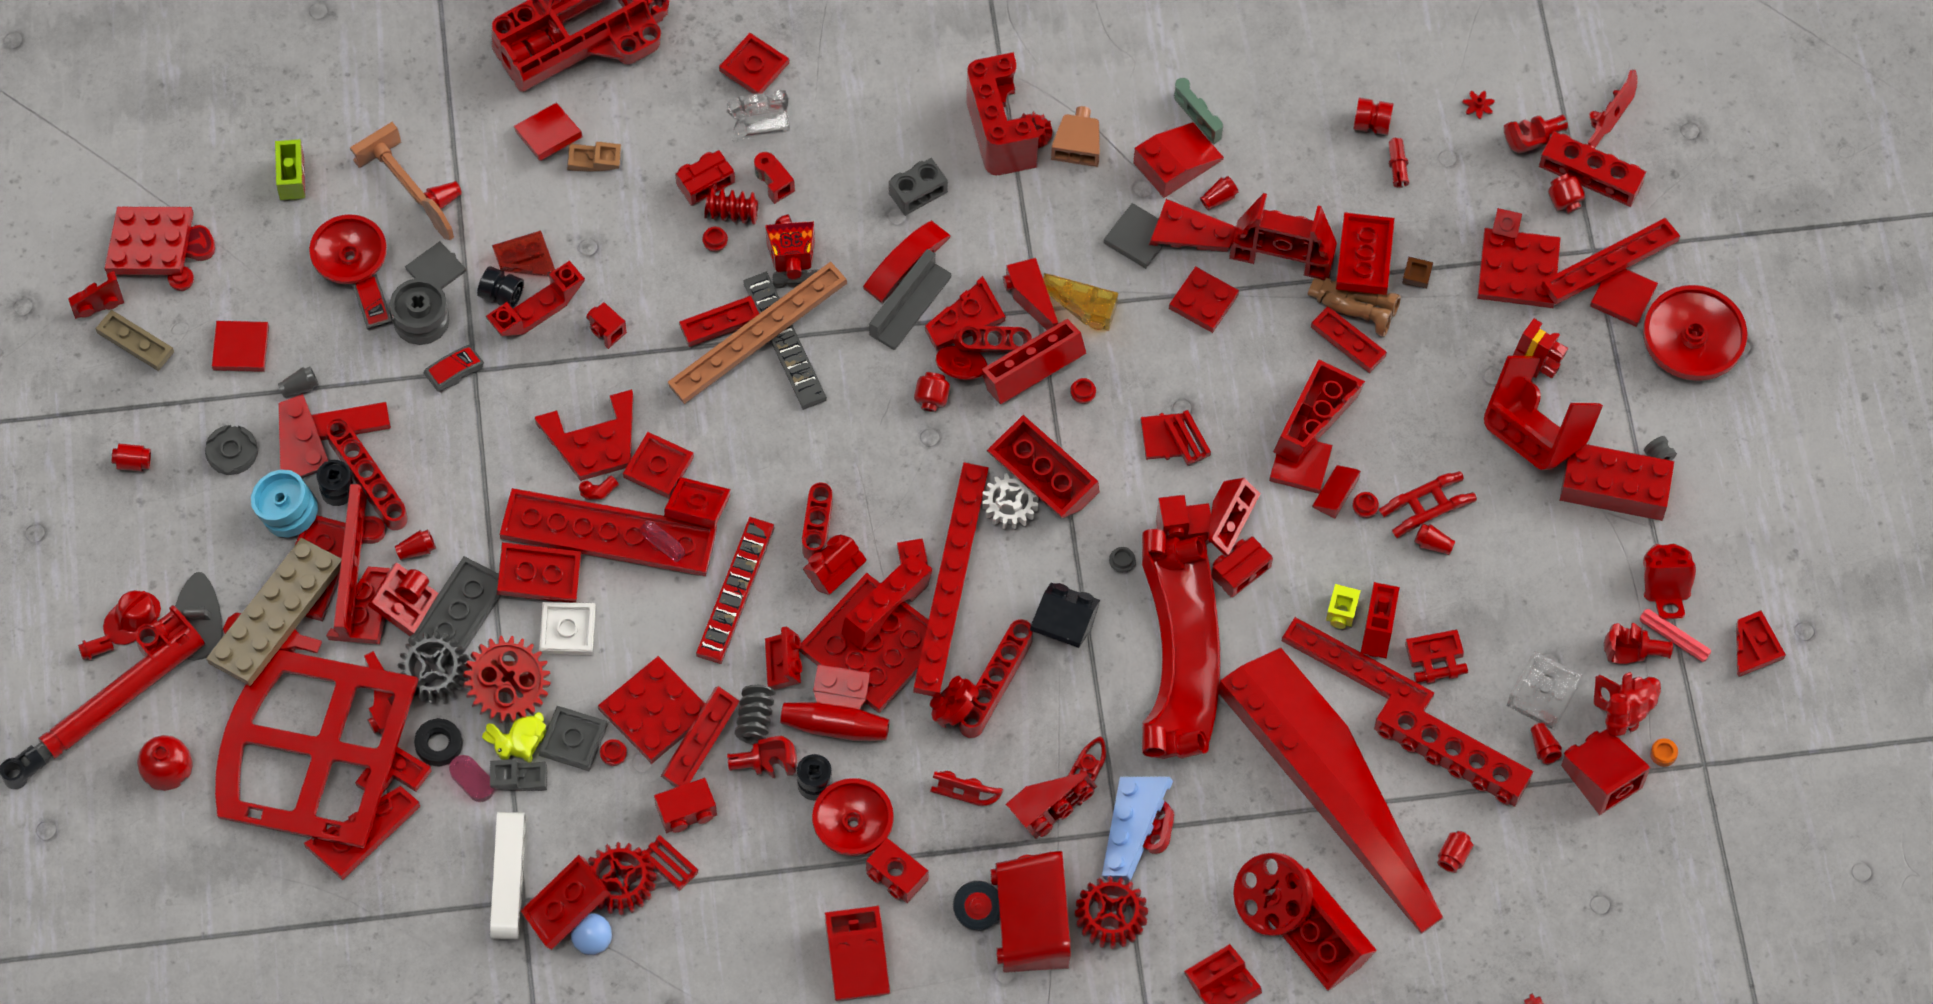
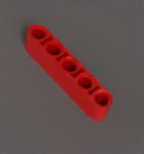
M341 418L330 420L326 426V434L330 446L339 459L349 467L352 478L362 487L368 501L383 523L391 530L402 529L407 523L404 503L349 424ZM336 431L345 432L340 437L333 436V433ZM350 451L359 452L355 457L346 456ZM364 471L373 472V474L367 478L360 476ZM379 491L387 493L382 498H377L374 495ZM398 511L401 513L398 518L389 517L391 512Z
M1018 619L1012 622L977 682L978 697L973 695L971 700L974 706L969 714L959 722L960 732L965 737L975 738L982 733L1030 649L1033 631H1030L1031 624L1027 620ZM1024 633L1027 636L1025 638H1017L1015 634ZM1005 654H1011L1015 658L1007 660L1004 659L1002 656ZM992 676H1000L1002 680L992 681L990 678ZM981 697H986L990 699V701L987 703H981L978 701V699ZM968 719H975L976 721H978V723L975 725H969L965 721Z

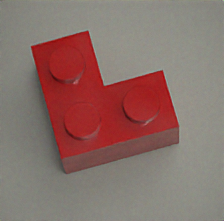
M1185 495L1158 498L1156 524L1157 529L1166 533V539L1177 537L1181 541L1201 536L1206 545L1211 543L1208 540L1211 520L1209 503L1187 506Z

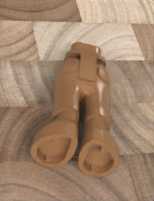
M1314 278L1308 290L1309 296L1317 298L1318 303L1322 302V304L1329 306L1336 312L1360 317L1367 321L1372 320L1375 323L1376 334L1382 337L1386 336L1391 318L1396 315L1401 301V296L1396 293L1380 295L1337 290L1336 281H1331L1329 278H1326L1325 281Z

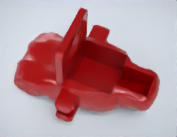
M1631 672L1623 675L1621 685L1602 675L1596 676L1594 705L1607 712L1605 724L1608 733L1613 736L1625 735L1628 728L1630 733L1637 730L1639 722L1645 719L1649 712L1657 706L1658 697L1661 692V683L1655 677H1647L1645 679L1642 677L1632 678ZM1602 687L1608 690L1610 694L1609 701L1603 698L1601 694Z

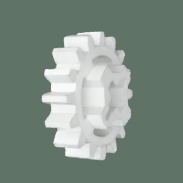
M1005 473L1004 480H1000L996 476L994 477V485L987 483V491H983L982 499L984 501H982V509L986 510V518L993 517L994 525L1002 522L1003 529H1006L1008 524H1011L1012 528L1016 529L1017 523L1020 522L1021 525L1026 526V518L1034 519L1033 511H1038L1037 502L1039 498L1015 476L1013 479H1009L1008 474ZM998 493V498H996V502L993 503V498ZM1025 500H1028V504L1023 510L1022 505L1025 504Z

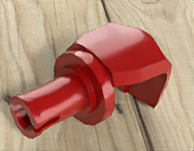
M1559 115L1546 121L1541 116L1532 117L1530 122L1526 119L1520 123H1517V121L1509 122L1503 125L1506 141L1511 150L1516 153H1524L1547 144L1550 135L1554 131L1567 130L1568 123L1558 125L1561 121L1566 120L1564 115Z
M1620 623L1611 625L1603 644L1608 661L1615 664L1643 662L1647 655L1670 658L1673 650L1672 641L1650 639L1648 632L1642 630L1635 623H1631V628H1624Z
M774 736L758 740V743H753L751 752L727 754L729 771L753 768V770H756L757 775L763 774L764 771L772 778H775V772L772 767L774 764L781 765L788 776L794 775L797 769L795 746L784 736Z

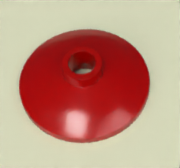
M956 346L942 348L938 351L935 359L936 365L942 372L958 379L978 378L983 375L981 369L987 366L985 358L980 353L961 351Z

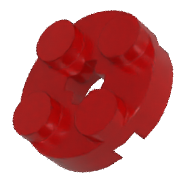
M960 676L952 678L948 687L940 694V697H933L929 705L933 708L931 712L932 719L943 728H947L945 724L948 723L952 726L958 724L972 710L974 706L971 703L973 695L978 697L977 686L969 679H962Z

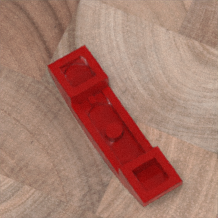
M932 220L925 223L905 238L881 262L866 281L863 289L880 303H883L895 291L899 282L909 273L926 249L935 253L951 238V235Z

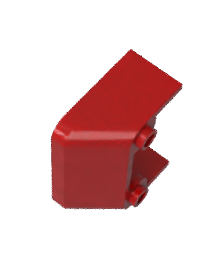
M1508 355L1485 411L1484 424L1491 433L1540 470H1551L1588 443L1603 405L1600 403H1570L1561 427H1559L1537 410L1541 393L1531 380L1540 358L1537 356Z

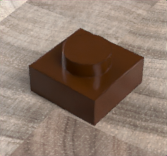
M1408 257L1402 283L1427 289L1433 262Z

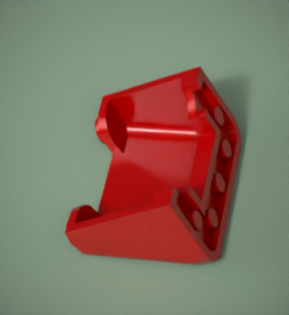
M1062 851L1047 852L996 863L995 869H990L991 885H997L1002 948H996L997 964H1003V973L1069 969L1071 950Z

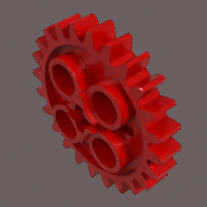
M499 636L498 644H495L490 638L488 640V648L483 644L479 645L478 649L481 654L474 651L471 653L470 656L474 661H467L465 665L471 670L464 671L463 677L470 680L464 682L463 687L471 688L466 697H475L472 707L482 706L480 715L489 711V720H492L495 715H499L500 723H503L505 717L509 716L511 723H514L517 714L520 718L526 717L525 711L533 715L535 713L533 704L538 707L542 706L543 702L539 697L546 698L548 692L542 688H547L551 684V682L544 680V678L550 675V671L542 670L548 663L547 661L539 662L538 659L542 652L539 651L535 654L531 652L534 644L525 648L523 638L516 644L514 643L513 636L510 637L508 642H505L504 638ZM505 655L512 656L515 660V665L506 666L502 661V657ZM491 661H495L498 668L492 665ZM484 671L491 672L494 675L495 681L485 682L481 677V673ZM510 675L512 677L511 682H502L503 676L508 677ZM519 677H529L532 681V686H522L519 682ZM516 691L521 693L523 697L519 698L516 695ZM501 692L508 693L511 696V702H501L498 694Z

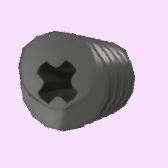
M756 684L742 689L741 695L743 697L740 700L741 707L738 710L739 717L737 718V727L734 732L735 736L741 741L753 745V743H758V740L765 739L762 735L769 733V729L765 726L770 725L771 722L770 718L766 716L772 715L773 711L767 707L774 704L773 698L769 697L776 694L772 688Z

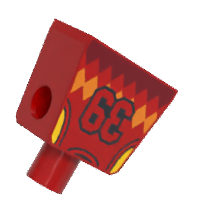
M814 221L765 225L767 247L774 269L778 272L786 271L789 279L800 278L802 275L801 270H809L812 267L815 243Z

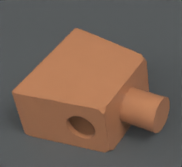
M1079 106L1076 108L1075 115L1066 114L1063 116L1052 143L1051 160L1098 167L1100 153L1099 120L1090 118V108Z

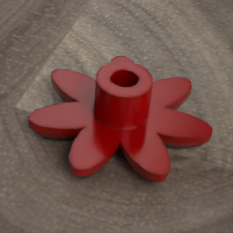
M1470 91L1471 99L1462 100L1464 105L1470 106L1466 110L1468 115L1476 111L1477 118L1481 119L1483 112L1486 114L1493 113L1489 106L1494 104L1495 100L1485 99L1486 91H1482L1479 96L1475 92Z

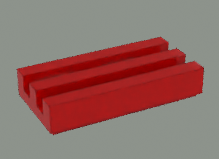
M1188 410L1183 411L1181 415L1179 413L1174 415V418L1170 419L1168 417L1164 420L1168 432L1187 465L1211 455L1207 443ZM1184 420H1185L1187 426L1189 427V429H1190V431H1191L1193 437L1195 438V440H1196L1198 446L1200 447L1202 453H1200V451H1199V449L1197 448V446H1196L1194 440L1192 439V437H1191L1189 431L1187 430V428H1186V426H1185V424H1184V422H1183ZM1175 424H1177L1179 429L1181 430L1194 456H1190L1181 437L1179 436L1176 428L1174 427Z
M661 835L641 853V855L648 854L650 857L649 862L654 863L655 870L679 891L699 873L698 869ZM661 846L690 873L687 874L658 847ZM654 852L680 877H682L683 880L680 882L655 858H653L651 854Z

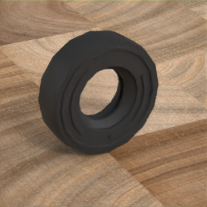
M436 718L428 720L419 727L415 734L414 745L417 755L423 762L431 766L440 767L456 760L461 753L463 741L461 732L454 723L447 719ZM434 734H443L449 739L448 746L441 751H434L428 746L430 737Z

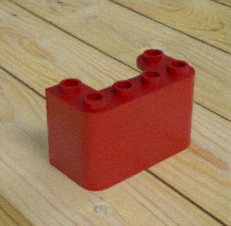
M1014 52L974 60L967 68V107L984 167L988 173L995 176L1037 168L1038 134L1034 123L1026 118L1007 121L1004 111L1007 96L1015 94L1014 74L1017 70V62Z

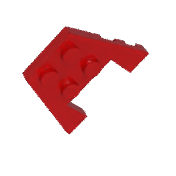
M632 389L610 395L616 419L572 432L564 433L557 410L535 416L536 425L546 434L547 439L560 452L564 461L580 481L625 469L631 460L634 399Z

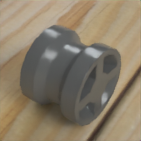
M1665 436L1652 440L1644 448L1647 456L1672 461L1677 455L1674 448L1668 446V440Z

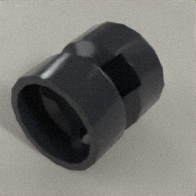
M489 266L480 279L477 296L490 302L497 300L500 306L507 302L513 309L522 295L524 279L512 274L505 276L504 271Z
M340 460L324 462L317 471V482L323 500L332 506L347 504L350 484H353L349 467Z
M810 754L803 757L798 763V790L806 799L816 801L820 793L832 784L831 764L822 755Z

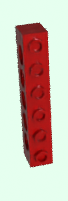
M1391 694L1376 718L1374 730L1381 737L1400 743L1406 751L1420 754L1428 763L1435 766L1440 765L1447 769L1452 776L1469 781L1474 788L1482 792H1489L1503 804H1510L1515 807L1531 781L1534 771L1394 694ZM1406 723L1411 729H1402L1399 724ZM1430 736L1434 739V742H1426L1422 737ZM1453 749L1457 751L1458 755H1449L1446 750ZM1477 762L1482 767L1476 769L1473 768L1469 763ZM1501 775L1505 778V781H1497L1493 776Z

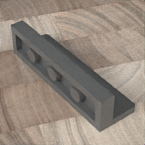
M926 249L869 323V335L893 350L900 345L951 278L949 271L935 264L936 254Z

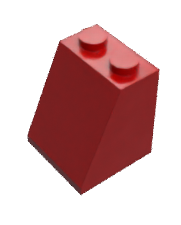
M1607 729L1600 733L1599 731L1593 732L1585 739L1586 742L1580 746L1575 744L1569 747L1564 752L1561 764L1562 768L1599 816L1641 790L1650 770V766L1617 736L1609 734Z

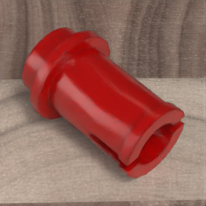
M109 634L88 642L83 640L82 644L78 645L82 659L90 661L93 656L113 651L114 647L112 641H110Z

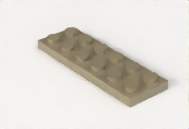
M300 538L207 656V662L251 686L340 572L341 558Z

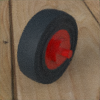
M971 881L964 884L957 891L953 901V910L958 921L963 926L972 930H984L994 925L1000 917L997 889L984 881Z

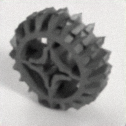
M433 631L430 638L427 632H423L422 641L415 636L413 641L416 644L413 647L410 644L405 645L409 652L408 654L400 653V657L405 662L398 663V668L405 670L400 674L415 676L414 669L418 659L422 664V669L419 673L420 677L418 678L419 681L414 696L418 695V699L422 702L428 696L430 703H435L436 696H438L441 702H445L446 693L453 698L455 693L452 690L455 687L460 691L463 689L462 685L459 684L460 680L468 681V678L463 677L462 673L470 670L465 666L466 664H463L470 658L467 654H463L466 649L463 645H458L459 640L455 637L450 639L448 633L445 632L440 637L438 631ZM431 648H442L441 651L438 650L433 655L423 653ZM452 654L454 666L450 675L446 671V665L449 661L448 657ZM427 660L431 664L435 663L443 673L441 674L437 670L433 671L425 661ZM435 679H442L445 681L444 683L438 686H425L427 683L430 684Z

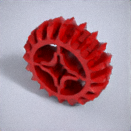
M617 842L615 849H611V846L607 844L605 846L606 852L604 853L597 849V858L589 857L588 862L598 877L602 870L610 865V871L603 875V878L600 880L609 892L616 891L620 895L609 894L598 905V909L602 910L608 906L607 910L610 915L614 912V909H618L619 914L622 916L624 908H628L633 913L635 904L642 908L644 906L643 899H651L649 891L655 890L656 886L653 881L657 880V875L655 872H652L655 870L654 863L649 862L650 857L648 854L641 855L642 850L640 847L632 851L630 843L625 848H621V844ZM619 862H627V863H630V864H632V865H630V866H623V865L620 864ZM616 871L618 872V875L621 876L622 879H624V887L622 886L621 881H619L618 878H616ZM642 877L639 885L632 892H629V886L637 882L636 879Z
M1110 875L1106 883L1099 877L1097 879V886L1089 882L1087 885L1088 891L1081 890L1080 897L1082 899L1076 900L1078 909L1075 910L1074 916L1079 918L1076 922L1077 927H1084L1081 934L1083 936L1091 934L1089 940L1091 944L1098 939L1100 940L1099 946L1101 948L1105 946V942L1110 943L1112 950L1115 948L1116 942H1119L1124 948L1126 946V939L1134 942L1136 940L1135 934L1141 935L1143 933L1142 926L1147 925V918L1145 916L1148 915V908L1144 907L1147 900L1145 897H1140V888L1132 890V881L1123 885L1122 877L1118 879L1117 883L1113 882V878ZM1110 895H1111V896H1117V897H1119V898L1113 899V898H1110V897H1108V896H1110ZM1096 901L1100 912L1097 913L1095 919H1092L1089 908ZM1130 905L1134 916L1127 924L1123 913L1126 911V907ZM1111 926L1115 929H1106L1104 927Z

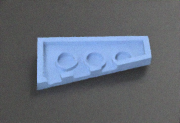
M1120 777L1102 871V877L1105 880L1110 875L1113 880H1118L1120 877L1123 880H1131L1144 848L1142 846L1144 841L1153 830L1154 825L1152 823L1156 813L1161 811L1164 804L1163 797L1167 789L1170 790L1173 783L1170 777Z

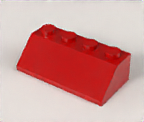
M1022 415L987 449V452L1061 518L1081 511L1100 493L1099 481L1025 415Z
M1307 868L1305 871L1310 878L1313 891L1310 912L1298 928L1281 935L1328 991L1360 969L1377 950L1315 875ZM1291 873L1288 880L1291 887L1297 888L1300 883L1297 874ZM1273 893L1271 899H1276L1277 896ZM1293 900L1289 905V910L1295 916L1300 913V905L1297 901ZM1271 914L1268 920L1277 928L1279 926V918L1275 914Z

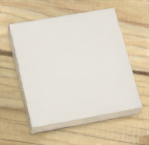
M543 602L539 651L542 654L593 656L596 603Z

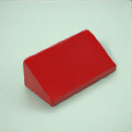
M1336 465L1312 507L1335 519L1358 482L1361 471L1355 468Z

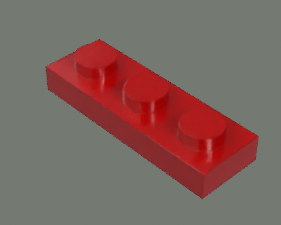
M748 296L679 321V325L688 346L691 347L740 329L759 315V312L752 297Z
M1329 306L1311 322V328L1368 373L1386 357L1387 351Z

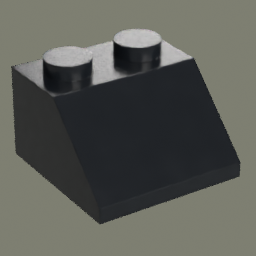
M1051 582L1042 596L1031 623L1030 631L1080 648L1093 627L1100 600L1087 592H1077L1069 589L1064 584Z

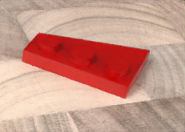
M1166 199L1149 245L1168 244L1176 248L1190 246L1196 247L1198 250L1227 252L1236 226Z
M367 567L356 588L350 638H340L335 628H330L326 635L328 640L380 644L385 618L370 608L368 604L390 568Z

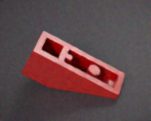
M1036 258L1006 265V275L1003 276L1006 291L1010 290L1013 299L1046 330L1057 325L1058 320Z
M1245 478L1223 481L1213 500L1208 540L1225 556H1228L1261 494Z
M1374 582L1361 654L1387 658L1400 587Z

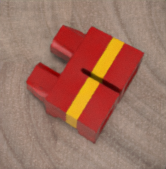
M1533 318L1522 333L1513 356L1539 357L1540 361L1533 377L1537 378L1541 372L1553 379L1561 366L1560 362L1569 348L1557 342L1560 336L1559 333H1552L1551 335L1540 329L1543 323Z

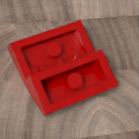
M1231 944L1184 971L1193 989L1204 1004H1244L1262 993L1261 986L1246 969L1244 960Z

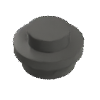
M1118 547L1110 554V566L1117 572H1128L1135 565V555L1127 547Z

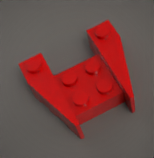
M1263 193L1238 219L1229 259L1254 264L1258 252L1306 263L1304 276L1321 280L1330 277L1337 242L1322 206L1317 205L1314 221L1308 220L1303 216L1295 217L1283 214L1277 210H1265L1267 194Z

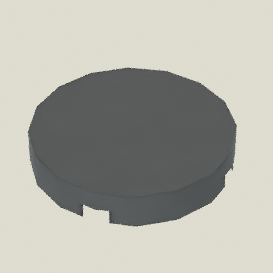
M222 426L216 429L206 441V459L210 466L218 473L226 475L240 474L252 466L258 454L257 442L253 434L242 426Z

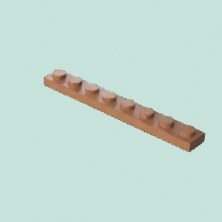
M830 261L669 380V387L684 404L845 286L847 279Z

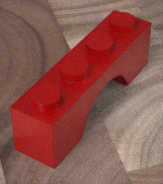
M912 553L845 616L841 635L862 650L879 634L887 618L902 602L907 599L912 602L928 587L932 568Z

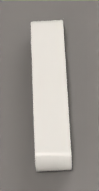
M497 813L490 921L491 939H519L526 829L525 813Z

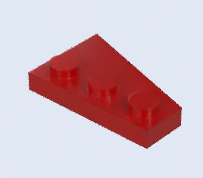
M982 276L970 290L963 292L955 303L950 307H946L926 324L925 331L937 351L954 344V335L963 327L969 325L995 326L1005 322L1006 316ZM963 332L962 340L972 335L968 332Z
M301 394L278 403L280 469L291 470L300 475L301 478L317 473L319 467L328 461L304 395Z

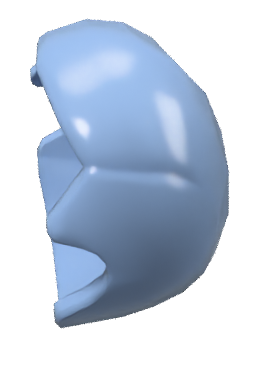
M589 913L571 931L573 945L583 954L596 955L603 952L612 939L609 922L597 913Z

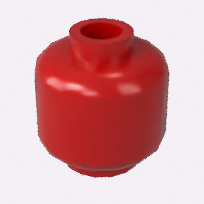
M1565 174L1550 182L1551 186L1548 189V194L1556 210H1566L1567 213H1571L1581 208L1580 202L1585 199V192L1577 177H1570L1569 174Z
M926 372L925 376H920L917 380L914 400L921 404L922 410L936 412L937 408H942L947 404L950 384L945 380L944 375Z

